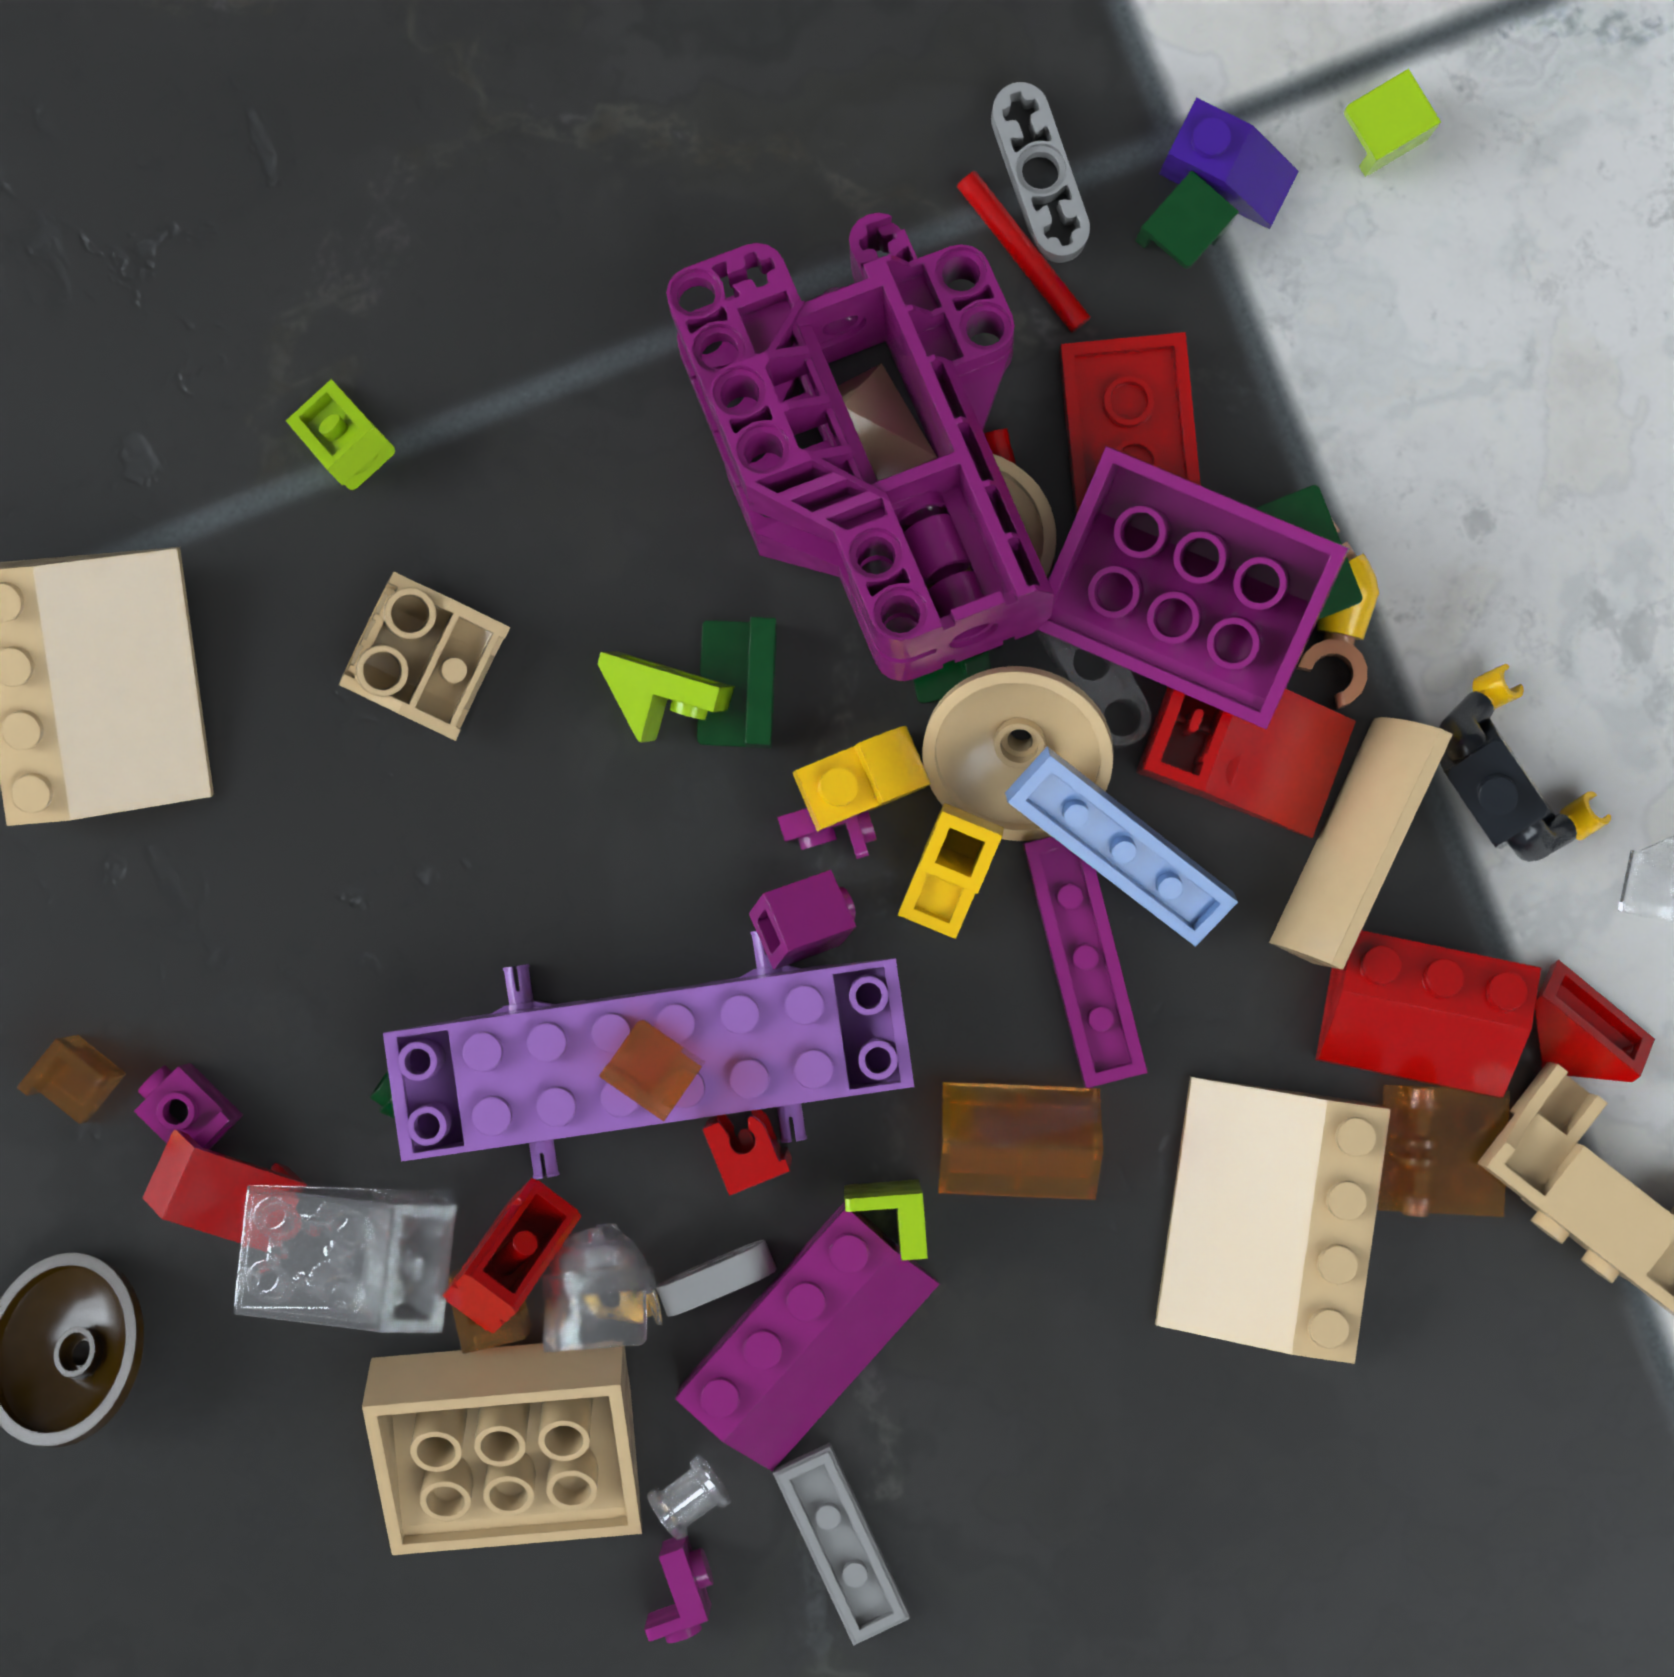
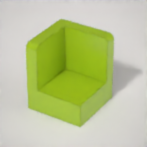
M1409 68L1351 102L1344 110L1345 118L1367 152V155L1359 165L1365 177L1427 141L1441 123Z

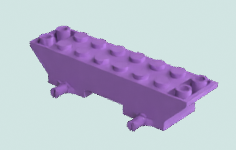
M751 931L756 969L747 972L741 977L559 1004L533 1000L529 964L504 967L508 1005L490 1014L462 1017L456 1020L383 1033L401 1162L529 1143L533 1179H542L546 1174L547 1178L560 1175L554 1139L777 1107L781 1143L792 1142L789 1117L793 1118L796 1141L808 1139L801 1103L914 1087L896 958L834 965L827 964L806 968L786 965L773 970L757 932ZM516 967H517V973H518V980H519L520 990H519V988H518ZM543 1154H544V1160H545L546 1174H545V1168H544Z

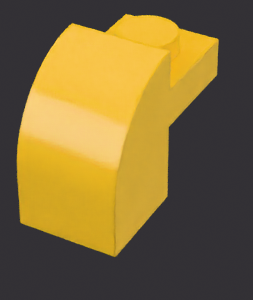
M902 726L859 742L851 748L793 772V776L817 831L865 811L874 810L931 785L907 726Z
M944 803L903 899L898 916L956 939L975 893L978 894L1003 836L1004 827Z

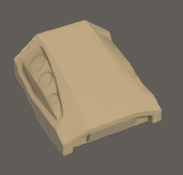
M393 572L338 685L456 741L474 698L510 627L403 575Z

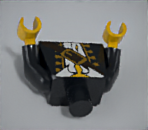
M1503 664L1474 678L1472 683L1473 692L1469 693L1441 722L1439 728L1453 735L1441 758L1440 764L1447 778L1495 848L1502 849L1509 845L1521 860L1528 862L1538 861L1573 842L1575 839L1584 840L1611 821V815L1608 814L1600 818L1591 810L1589 801L1597 796L1593 791L1586 792L1562 808L1559 814L1555 815L1490 719L1495 709L1522 697L1524 692L1522 684L1509 689L1504 679V672L1508 670L1509 665Z

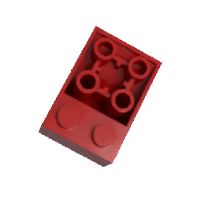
M1167 687L1136 773L1308 838H1313L1356 721L1285 689L1268 728L1264 729Z

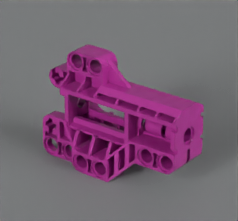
M874 213L859 219L850 232V260L855 284L847 287L835 286L807 302L801 301L779 252L766 244H747L685 267L675 273L669 281L666 292L670 313L678 330L677 342L680 356L724 461L727 477L760 556L840 577L873 659L882 674L897 681L916 679L942 669L943 664L954 660L957 663L1001 646L1004 640L1014 637L1016 640L1032 634L1052 616L1053 590L983 433L1003 374L1012 360L1015 325L1013 315L992 268L981 251L973 246L960 244L949 246L917 259L905 229L901 230L899 226L892 223V216ZM881 250L883 253H889V255L879 258L876 251ZM758 267L762 274H767V284L756 287L753 280L748 279L747 270ZM728 276L730 288L733 287L734 295L728 298L725 297L723 282L720 279ZM964 279L969 280L975 286L969 290L957 291L948 287L947 284L953 280ZM691 287H706L713 292L715 299L712 304L692 312H687L679 305L681 295ZM980 333H990L998 337L999 341L993 345L982 346L971 341V338ZM722 341V344L716 351L703 354L707 346L714 342ZM886 341L937 459L877 481L828 363ZM800 388H801L802 391H803V394L798 395V393H799V391H800ZM744 397L738 405L727 408L728 404L734 399ZM818 427L823 442L804 449L799 448L794 436ZM766 453L760 460L751 462L759 454ZM926 585L933 586L928 590Z

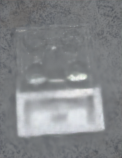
M248 1185L233 1313L242 1316L373 1332L442 1333L446 1299L442 1295L448 1286L457 1206L434 1191Z

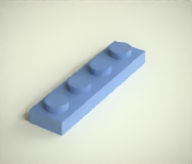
M1048 746L1005 792L1007 802L1195 947L1238 903L1231 889Z

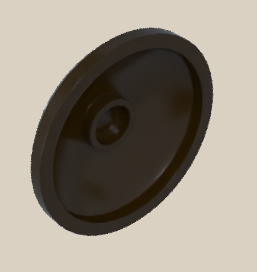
M57 1254L29 1267L9 1286L1 1297L0 1426L16 1439L31 1445L53 1448L76 1444L104 1427L127 1399L136 1380L142 1360L144 1321L139 1299L134 1288L125 1275L106 1260L87 1254Z

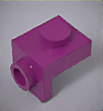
M687 1533L662 1542L659 1559L675 1604L648 1614L644 1628L648 1641H654L665 1637L667 1643L683 1641L699 1633L702 1630L701 1623L709 1620L711 1601L706 1587L713 1585L711 1569L702 1548L692 1550Z

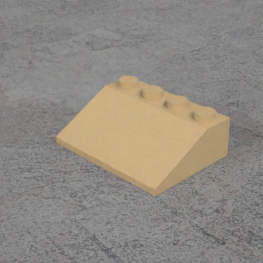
M180 547L0 562V785L7 826L70 821L208 798L214 795Z
M1190 1076L1155 1325L1290 1355L1355 1364L1391 1109L1370 1102Z
M623 1336L371 1358L362 1410L392 1555L642 1534L631 1389Z

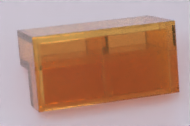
M943 1082L938 1193L1096 1200L1103 1155L1100 1088Z

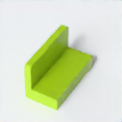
M919 1179L844 1185L845 1212L896 1208L901 1260L928 1259L923 1193Z

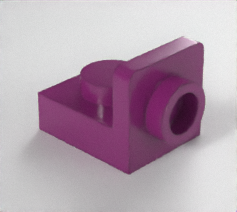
M807 808L777 817L784 841L788 843L798 839L801 850L837 840L834 828L845 824L857 860L868 857L866 843L877 840L868 811L820 831L816 830Z

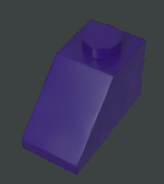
M1196 97L1159 175L1180 184L1192 170L1239 211V215L1270 229L1299 171L1252 124Z

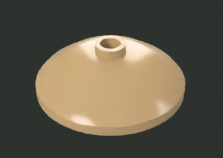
M1007 666L976 673L955 685L944 695L933 710L928 721L922 747L923 766L931 782V790L942 806L944 803H947L1003 826L1004 830L1001 839L1030 841L1048 838L1051 835L1007 802L1005 792L1040 753L1048 746L1106 792L1112 774L1114 750L1110 729L1105 717L1094 701L1078 686L1059 675L1042 669ZM1022 729L1029 732L1032 737L1026 740H1019L1013 737L1011 732Z

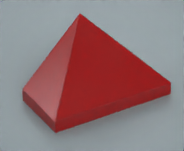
M1558 959L1550 966L1536 998L1535 1011L1542 1068L1547 1062L1559 1064L1568 1071L1567 1076L1634 1082L1643 1072L1655 1038Z

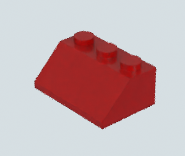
M1361 930L1344 969L1331 968L1316 1061L1499 1099L1503 1098L1532 1030L1541 967Z

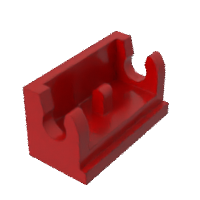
M762 1109L752 1110V1116L748 1117L749 1129H741L738 1133V1138L735 1135V1126L726 1114L708 1118L702 1129L729 1196L790 1171L792 1157L788 1147L781 1148L771 1121Z

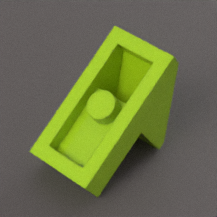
M332 379L286 420L329 473L342 486L345 485L350 490L357 489L395 453L394 446Z
M619 651L601 652L598 660V666L635 737L641 743L656 740L668 699L672 700L669 708L670 711L701 720H706L708 711L719 712L728 710L734 689L732 685Z

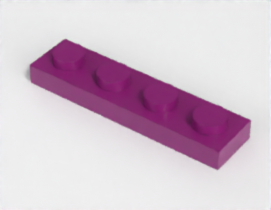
M1053 837L1022 844L1084 1087L1090 1088L1148 1073L1096 870Z

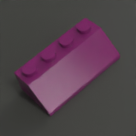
M844 1201L682 1381L675 1400L723 1443L773 1471L938 1287L939 1282L915 1260L902 1261L899 1246L861 1211L845 1212Z

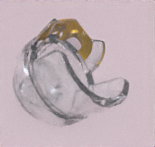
M616 1223L596 1225V1228L582 1229L570 1235L551 1261L548 1274L543 1275L542 1298H545L543 1353L642 1345L647 1339V1317L652 1316L657 1325H662L661 1307L655 1291L656 1279L654 1268L648 1266L645 1256L631 1238L620 1231Z

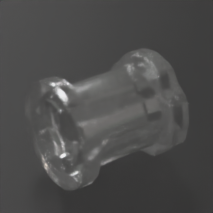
M699 1455L691 1460V1469L663 1490L655 1487L647 1493L648 1501L658 1519L677 1540L687 1536V1527L716 1505L724 1508L731 1503L730 1495L719 1476L708 1462Z

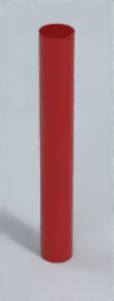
M973 171L964 177L956 186L1069 331L1073 333L1078 330L1091 316L980 175Z

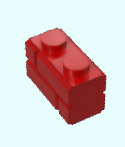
M531 1178L507 1202L462 1266V1270L455 1276L442 1296L448 1303L484 1330L494 1334L517 1313L582 1217L578 1212L579 1210L542 1182Z

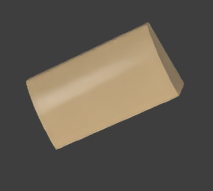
M1387 717L1373 719L1269 941L1270 944L1310 963L1341 970L1344 969L1453 735L1452 733L1438 727L1409 720Z

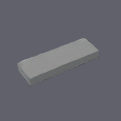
M829 1442L776 1467L773 1470V1475L853 1646L910 1619L907 1605L831 1443Z

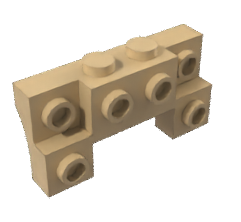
M1547 1062L1511 1108L1510 1112L1514 1116L1481 1157L1478 1164L1518 1194L1522 1201L1537 1211L1530 1221L1560 1244H1563L1569 1236L1587 1250L1580 1260L1610 1283H1613L1618 1276L1628 1280L1674 1316V1207L1669 1212L1587 1147L1578 1144V1141L1608 1103L1600 1096L1589 1093L1566 1075L1568 1071L1559 1064Z

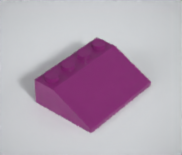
M1106 446L1049 578V583L1054 593L1052 616L1037 630L1267 729L1350 548Z

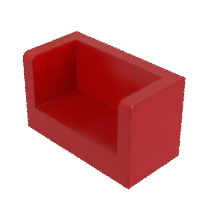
M175 1129L168 1140L142 1198L163 1220L275 1254L307 1184L285 1165L274 1163L271 1170L202 1148L188 1133Z

